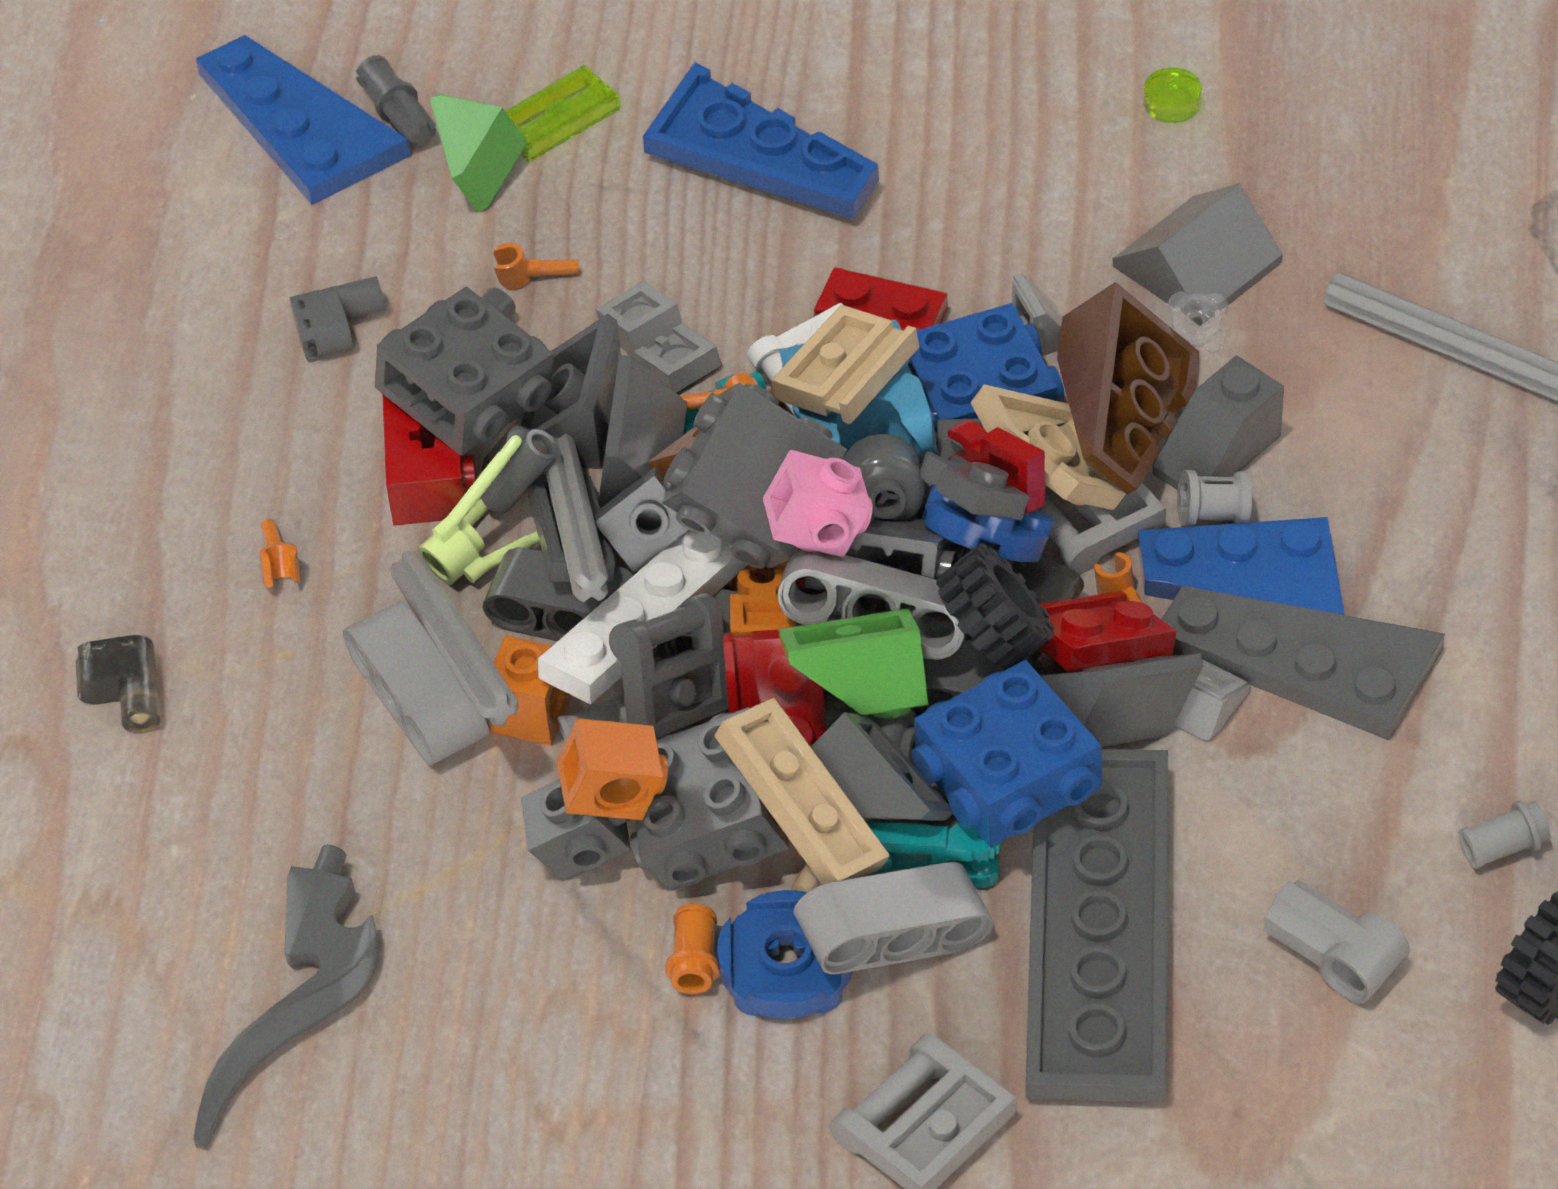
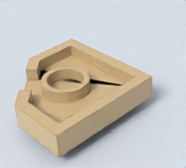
M983 385L971 401L987 433L999 427L1045 451V485L1063 499L1078 506L1086 504L1114 510L1126 495L1125 492L1083 460L1069 404L989 385Z

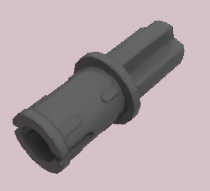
M371 56L358 66L356 80L376 102L375 110L380 118L384 121L392 122L400 134L409 139V142H412L415 147L425 146L428 139L436 135V124L419 104L418 93L413 85L402 81L383 56Z

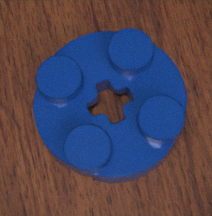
M932 484L922 516L925 517L923 523L930 530L970 549H974L979 543L1000 547L998 551L999 557L1019 562L1040 561L1054 523L1052 517L1037 510L1028 515L1024 514L1022 520L972 514L935 490L936 485Z
M782 890L759 895L746 903L747 911L737 916L732 924L730 916L723 925L717 945L719 972L724 986L732 994L734 1004L739 1011L752 1016L797 1018L812 1013L829 1012L841 1002L842 991L849 983L853 972L828 974L823 971L793 913L795 905L800 898L807 894L806 892ZM793 945L794 953L802 955L799 959L790 963H780L770 958V956L779 954L780 946Z

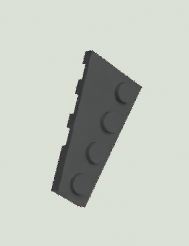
M1187 586L1181 587L1162 617L1164 622L1177 630L1173 654L1201 653L1203 660L1247 681L1249 685L1386 740L1391 739L1443 650L1445 633Z

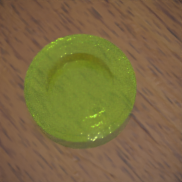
M1164 68L1157 70L1149 75L1144 83V108L1150 116L1159 121L1168 123L1186 121L1195 116L1201 107V82L1196 75L1185 69Z

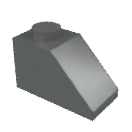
M1234 356L1195 389L1153 464V474L1176 490L1178 489L1179 478L1183 470H1195L1198 476L1232 477L1233 473L1243 469L1281 436L1284 385L1239 356Z
M843 713L811 746V749L863 819L946 821L953 814L947 802L932 785H928L915 766L868 715Z

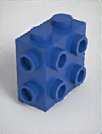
M1013 303L917 330L919 348L910 357L908 366L912 375L919 378L922 383L932 417L933 428L937 434V420L979 419L971 401L983 385L1058 402L1063 401L1065 398L1064 387L1058 370L1054 365L1047 367L1042 359L1041 343L1035 327L1031 323L1024 325Z
M1026 660L1003 672H996L987 676L979 685L948 701H941L932 705L923 714L914 718L916 748L912 749L911 756L915 768L928 785L936 783L948 797L950 808L958 822L966 829L973 827L989 847L1012 835L1018 836L1028 832L1038 821L1068 805L1082 803L1094 791L1102 787L1101 744Z

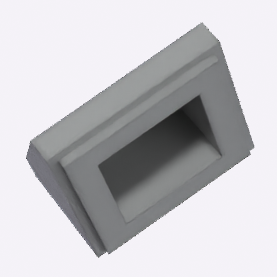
M1023 273L1014 275V280H1012V303L1024 325L1031 323L1035 327L1041 343L1042 356L1057 352L1063 318L1053 301Z
M1202 659L1203 668L1174 726L1204 741H1209L1217 735L1246 698L1251 685L1247 681Z

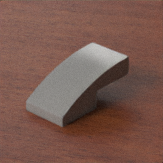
M645 281L596 308L598 319L609 314L617 320L621 348L675 393L721 366L717 346L683 324L678 304Z

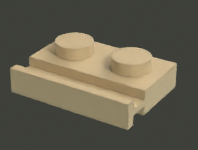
M840 305L773 377L771 383L774 396L779 401L824 416H828L831 411L841 414L842 421L851 424L918 350L919 342L916 328L907 326L902 331L894 328L892 320Z

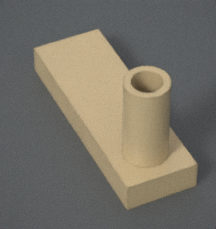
M775 698L721 723L714 735L806 862L804 868L792 884L791 890L808 893L827 883L866 877L883 867L890 855Z

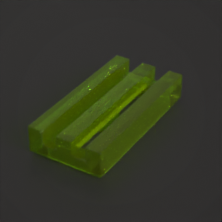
M583 65L507 109L505 112L528 142L521 154L522 158L530 163L620 110V99L618 93L587 66Z

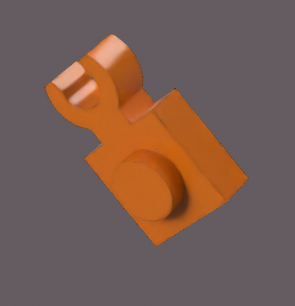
M741 569L739 571L737 594H730V633H733V636L753 635L752 631L796 627V621L790 619L782 611L778 601L779 586L784 573L783 569H775L774 580L768 583L753 582L750 579L749 569Z

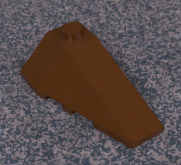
M1114 282L1063 316L1057 361L1083 460L1128 495L1139 487L1159 454L1158 444L1165 435L1173 431L1178 422L1175 416L1181 408L1188 404L1196 389L1200 351L1123 287Z

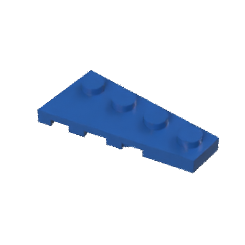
M246 35L196 58L201 78L311 205L411 156L409 139Z
M694 62L643 135L644 153L851 219L856 217L879 181L878 164L822 132L812 135L796 126L795 117L779 108H776L773 112L766 110L752 102L751 93L733 82L726 87L711 79V70L697 62Z

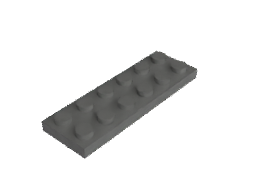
M1101 749L1102 787L1094 791L1082 803L1068 805L1038 821L1033 827L1026 1099L1166 1102L1168 750Z

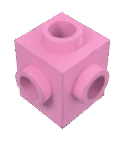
M789 450L763 497L773 540L792 544L807 552L820 551L840 557L846 555L857 534L860 535L865 532L870 523L873 509L872 500L868 497L859 467L852 466L850 463L839 458L825 459L794 450Z

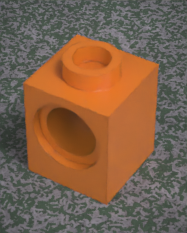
M505 635L493 664L518 700L519 707L516 714L507 717L506 725L493 726L489 720L492 733L552 746L560 728L557 717L565 716L573 695L539 679L538 658L550 649L551 645Z
M577 718L557 760L566 814L643 820L655 794L663 792L667 781V760L663 754H659L654 727L651 725Z

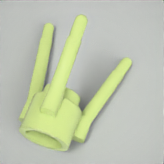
M514 435L508 440L450 514L432 529L433 534L418 547L422 560H426L434 574L448 585H452L462 575L474 583L489 569L499 565L504 554L509 549L517 547L531 549L540 543L537 531L481 557L479 552L485 547V544L478 532L472 527L489 509L480 497L520 447L522 439L518 435Z

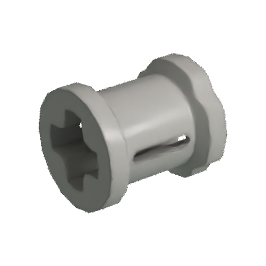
M1183 470L1181 472L1177 489V511L1182 526H1194L1197 520L1231 521L1232 524L1249 523L1252 510V484L1248 472L1237 471L1233 473L1232 477L1198 476L1195 470Z

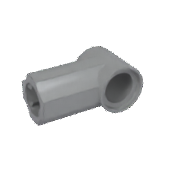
M1300 880L1295 883L1288 881L1275 895L1270 909L1264 916L1263 930L1319 965L1320 972L1327 984L1340 996L1354 1003L1361 1004L1367 1002L1407 958L1410 952L1409 943L1404 934L1386 917L1373 912H1366L1357 917Z

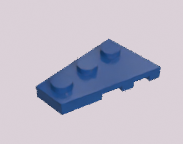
M1328 517L1138 530V551L1144 595L1174 600L1181 587L1186 586L1345 615Z

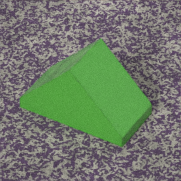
M438 94L432 97L430 102L451 177L479 213L490 206L528 142L503 107Z

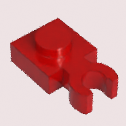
M964 420L948 430V437L959 442L964 448L955 453V456H959L971 464L972 462H981L1006 471L1009 474L1007 483L1030 496L1024 514L1028 515L1045 505L1044 450L999 427L987 433L981 425L972 420Z

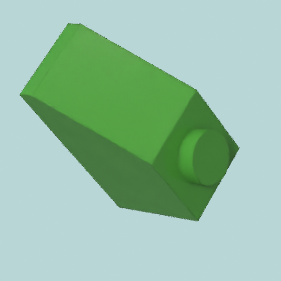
M909 609L778 629L780 643L789 664L861 715L872 714L877 718L885 719L897 718L908 714L911 711V707L928 705L920 630Z

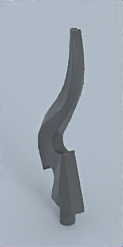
M322 846L313 869L291 866L287 877L285 956L287 963L292 969L303 964H313L318 966L319 970L314 976L273 1005L245 1028L218 1058L206 1082L198 1109L193 1138L196 1147H207L217 1122L229 1100L241 1083L257 1066L292 1039L349 1005L365 989L374 973L378 960V939L373 915L369 916L361 926L354 928L345 927L338 923L339 918L350 904L355 894L352 878L340 875L347 855L337 846Z

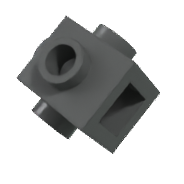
M560 779L521 797L528 851L562 881L586 870L595 869L605 861L631 850L627 822L631 819L566 814Z

